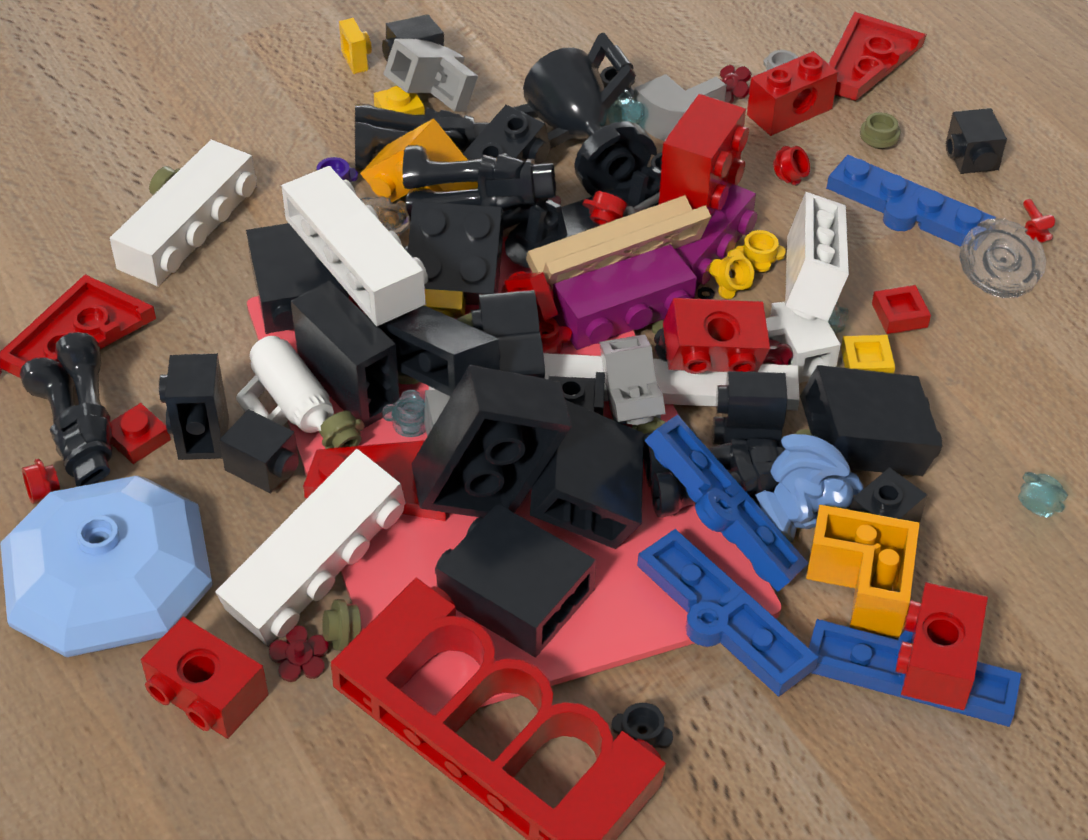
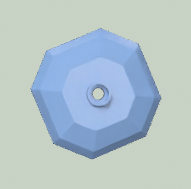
M132 476L50 492L0 542L8 625L65 657L162 638L182 617L188 615L213 585L198 504L145 477Z

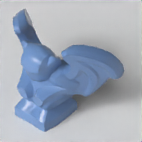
M791 434L782 438L781 443L785 450L776 458L770 471L775 481L779 482L774 492L764 490L755 494L762 511L790 542L794 541L797 528L811 529L815 527L820 504L846 509L851 505L853 495H857L864 489L859 477L850 471L847 461L839 450L825 440L806 434Z

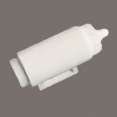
M267 336L260 339L250 351L251 369L255 376L237 394L236 400L245 412L250 409L282 426L289 420L306 433L321 431V424L334 414L328 393L288 341L277 336ZM265 390L269 392L278 405L270 414L258 399Z

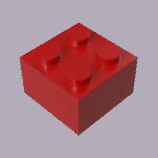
M702 94L696 96L663 142L659 204L685 195L692 210L706 205L712 216L715 210L720 211L723 208L732 184L736 186L739 184L745 170V161L741 160V152L749 136V128L744 127L746 108Z

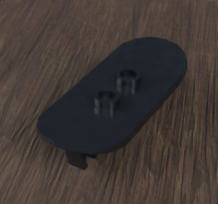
M653 166L647 167L649 176L640 171L633 172L630 189H613L606 193L619 197L628 206L635 207L660 192L661 171ZM594 196L589 197V198H586V199L593 200V197H594ZM585 199L562 207L552 200L546 201L547 213L537 205L530 207L528 221L521 222L509 233L505 241V252L513 263L530 268L526 260L528 251L600 225L590 219V210L583 205Z

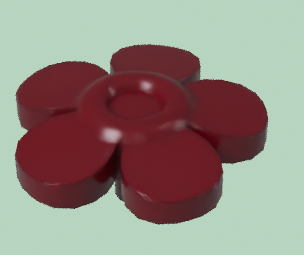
M727 65L721 69L720 77L722 79L720 80L726 84L725 102L732 104L734 95L738 99H744L749 94L750 86L746 82L750 80L752 73L746 66L736 69L733 65Z
M297 625L286 634L287 642L276 640L270 645V659L275 663H281L278 669L281 679L287 682H295L300 677L301 669L303 674L309 679L318 678L324 672V662L320 657L327 654L328 642L325 641L322 635H314L307 641L306 628Z

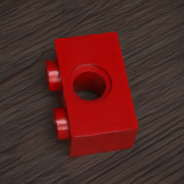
M812 51L751 77L747 116L767 134L772 136L825 113L833 107L838 71Z
M673 298L663 321L668 370H685L691 374H699L706 371L758 372L770 350L763 301Z
M925 582L920 602L910 600L905 619L904 630L913 632L911 643L902 641L895 672L905 674L901 695L964 711L974 683L988 600L987 596Z
M182 617L141 658L147 681L145 687L155 700L163 705L174 704L185 711L189 720L201 730L209 731L213 729L227 739L269 695L263 665L185 617ZM208 679L206 681L196 683L199 680Z

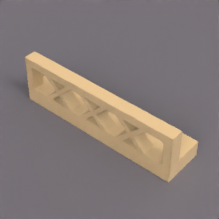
M684 195L530 250L527 253L526 260L532 273H544L546 281L553 291V284L669 244L676 249L700 240L712 216L706 205L692 210Z

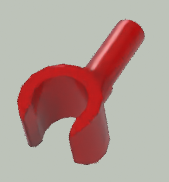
M1026 199L1023 202V206L1032 219L1028 220L1025 225L1028 240L1032 244L1052 240L1053 235L1048 229L1055 225L1054 216H1043L1032 199Z

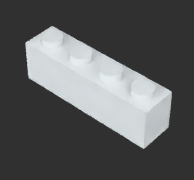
M210 140L110 237L116 269L157 287L171 273L176 272L181 263L197 247L204 243L208 235L221 222L226 221L231 212L253 193L256 188V176L252 155Z
M327 166L281 185L287 222L376 326L426 305L424 284L427 283L428 276L423 263L417 257L412 258L403 248L398 235L392 230L388 231L383 226L371 205L365 206L356 196L355 190L348 180H342L330 166Z
M805 192L787 236L785 307L791 308L796 315L802 318L815 319L817 317L828 321L849 275L846 205Z
M356 448L215 591L225 610L267 646L277 637H285L296 626L300 618L299 614L312 600L318 601L331 590L335 582V576L347 564L353 565L358 562L368 550L369 541L382 528H390L400 518L406 504L401 483Z

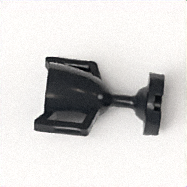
M600 33L597 36L589 54L581 49L570 47L552 51L540 58L531 67L525 78L523 93L527 104L513 107L533 118L539 117L554 129L547 133L550 149L571 138H588L577 153L574 167L578 180L591 196H594L597 191L607 192L620 188L630 189L633 172L640 171L649 176L647 165L651 155H657V148L645 129L638 124L626 121L615 122L605 126L610 106L636 76L632 63L619 46L614 45L605 33ZM606 55L618 73L604 89L598 69Z

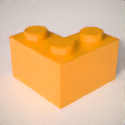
M434 118L387 144L360 173L371 186L373 192L386 205L407 195L410 189L404 188L402 175L403 155L406 146L419 145L426 148L432 161L457 162L468 160ZM478 182L438 184L426 186L425 188L432 191L478 189Z
M820 504L806 579L855 588L850 628L899 638L910 604L920 523Z

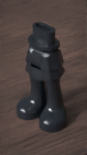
M355 104V169L364 170L375 158L376 154L387 144L433 118L462 153L486 128L489 122H474V117L464 115L463 118L461 115L450 111L440 110L437 112L428 107L425 114L412 115L377 108L370 104Z
M408 145L404 150L402 175L404 188L410 189L406 197V208L410 221L412 201L502 207L503 211H508L524 204L536 205L538 198L556 197L553 163L535 164L534 159H527L525 162L524 160L500 154L497 158L484 155L480 159L439 162L430 160L426 148L422 146ZM478 182V189L432 191L425 188L426 186L438 184Z
M75 332L62 336L56 343L55 351L60 363L46 357L34 358L21 367L20 377L23 387L28 393L49 401L53 416V425L50 427V433L56 444V451L64 461L66 472L74 477L76 486L79 487L98 483L109 475L108 461L112 457V448L110 447L112 428L109 424L111 416L100 402L99 371L101 367V353L99 343L93 336L87 333ZM74 384L76 387L79 405H75L74 402Z
M645 433L643 435L644 467L648 487H651L652 505L657 517L672 516L679 512L681 508L696 504L689 497L686 487L672 471L658 462L653 450L644 441L652 433ZM748 438L747 441L732 439L729 443L708 448L749 496L764 490H774L779 482L775 481L770 471L776 458L785 450L781 443L782 438L779 439L778 445L776 441L771 439Z

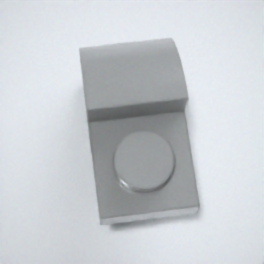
M395 39L383 74L406 93L433 94L454 112L467 110L478 78L477 74L463 65L465 57L458 52L440 44L419 39Z
M665 74L634 88L632 119L645 129L647 133L665 141L698 94L725 102L726 84L718 77H714L688 90H684Z
M646 335L599 342L603 372H605L607 396L613 420L621 424L639 425L653 421L654 417L661 418L662 414H666L664 397L656 383L652 346Z

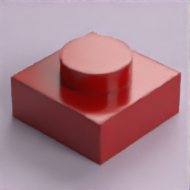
M543 272L517 274L504 281L508 292L535 291L539 321H546L558 315L553 301L552 288L546 281Z
M916 285L874 291L872 306L886 334L928 328L931 314Z
M142 403L109 422L112 428L111 444L132 464H135L171 440L166 425Z

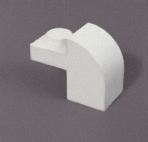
M785 302L772 303L771 315L769 318H766L768 337L781 344H787L792 348L793 357L788 360V365H798L799 383L809 381L817 365L837 366L841 344L828 321L817 317L815 319L802 318L796 315L791 308L785 307Z

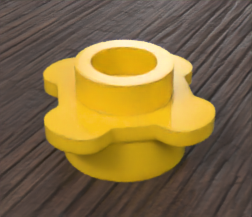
M763 230L750 232L745 237L744 246H737L735 248L744 254V257L752 263L754 270L758 272L769 271L771 264L776 260L784 259L786 253L785 248L778 245L777 237Z
M738 249L730 250L727 257L721 260L714 259L710 265L709 272L715 277L719 285L718 293L723 299H732L736 291L749 289L753 284L754 269L752 263ZM730 270L732 272V278L729 276Z

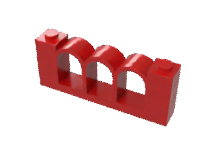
M417 577L331 661L333 687L527 840H616L661 787L666 763L661 760L660 754L652 745L641 739L634 740L624 731L613 741L608 723L597 711L583 704L563 702L552 705L553 692L549 680L538 667L524 660L505 658L494 661L495 649L491 636L484 628L466 617H457L456 606H454L449 595L439 587L432 586L430 588ZM459 651L473 657L480 665L478 671L435 716L400 690L429 659L438 653ZM502 693L519 694L529 699L538 712L494 762L456 734L480 706L491 697ZM561 736L575 737L586 742L595 752L597 759L553 809L513 777L539 748L549 740Z

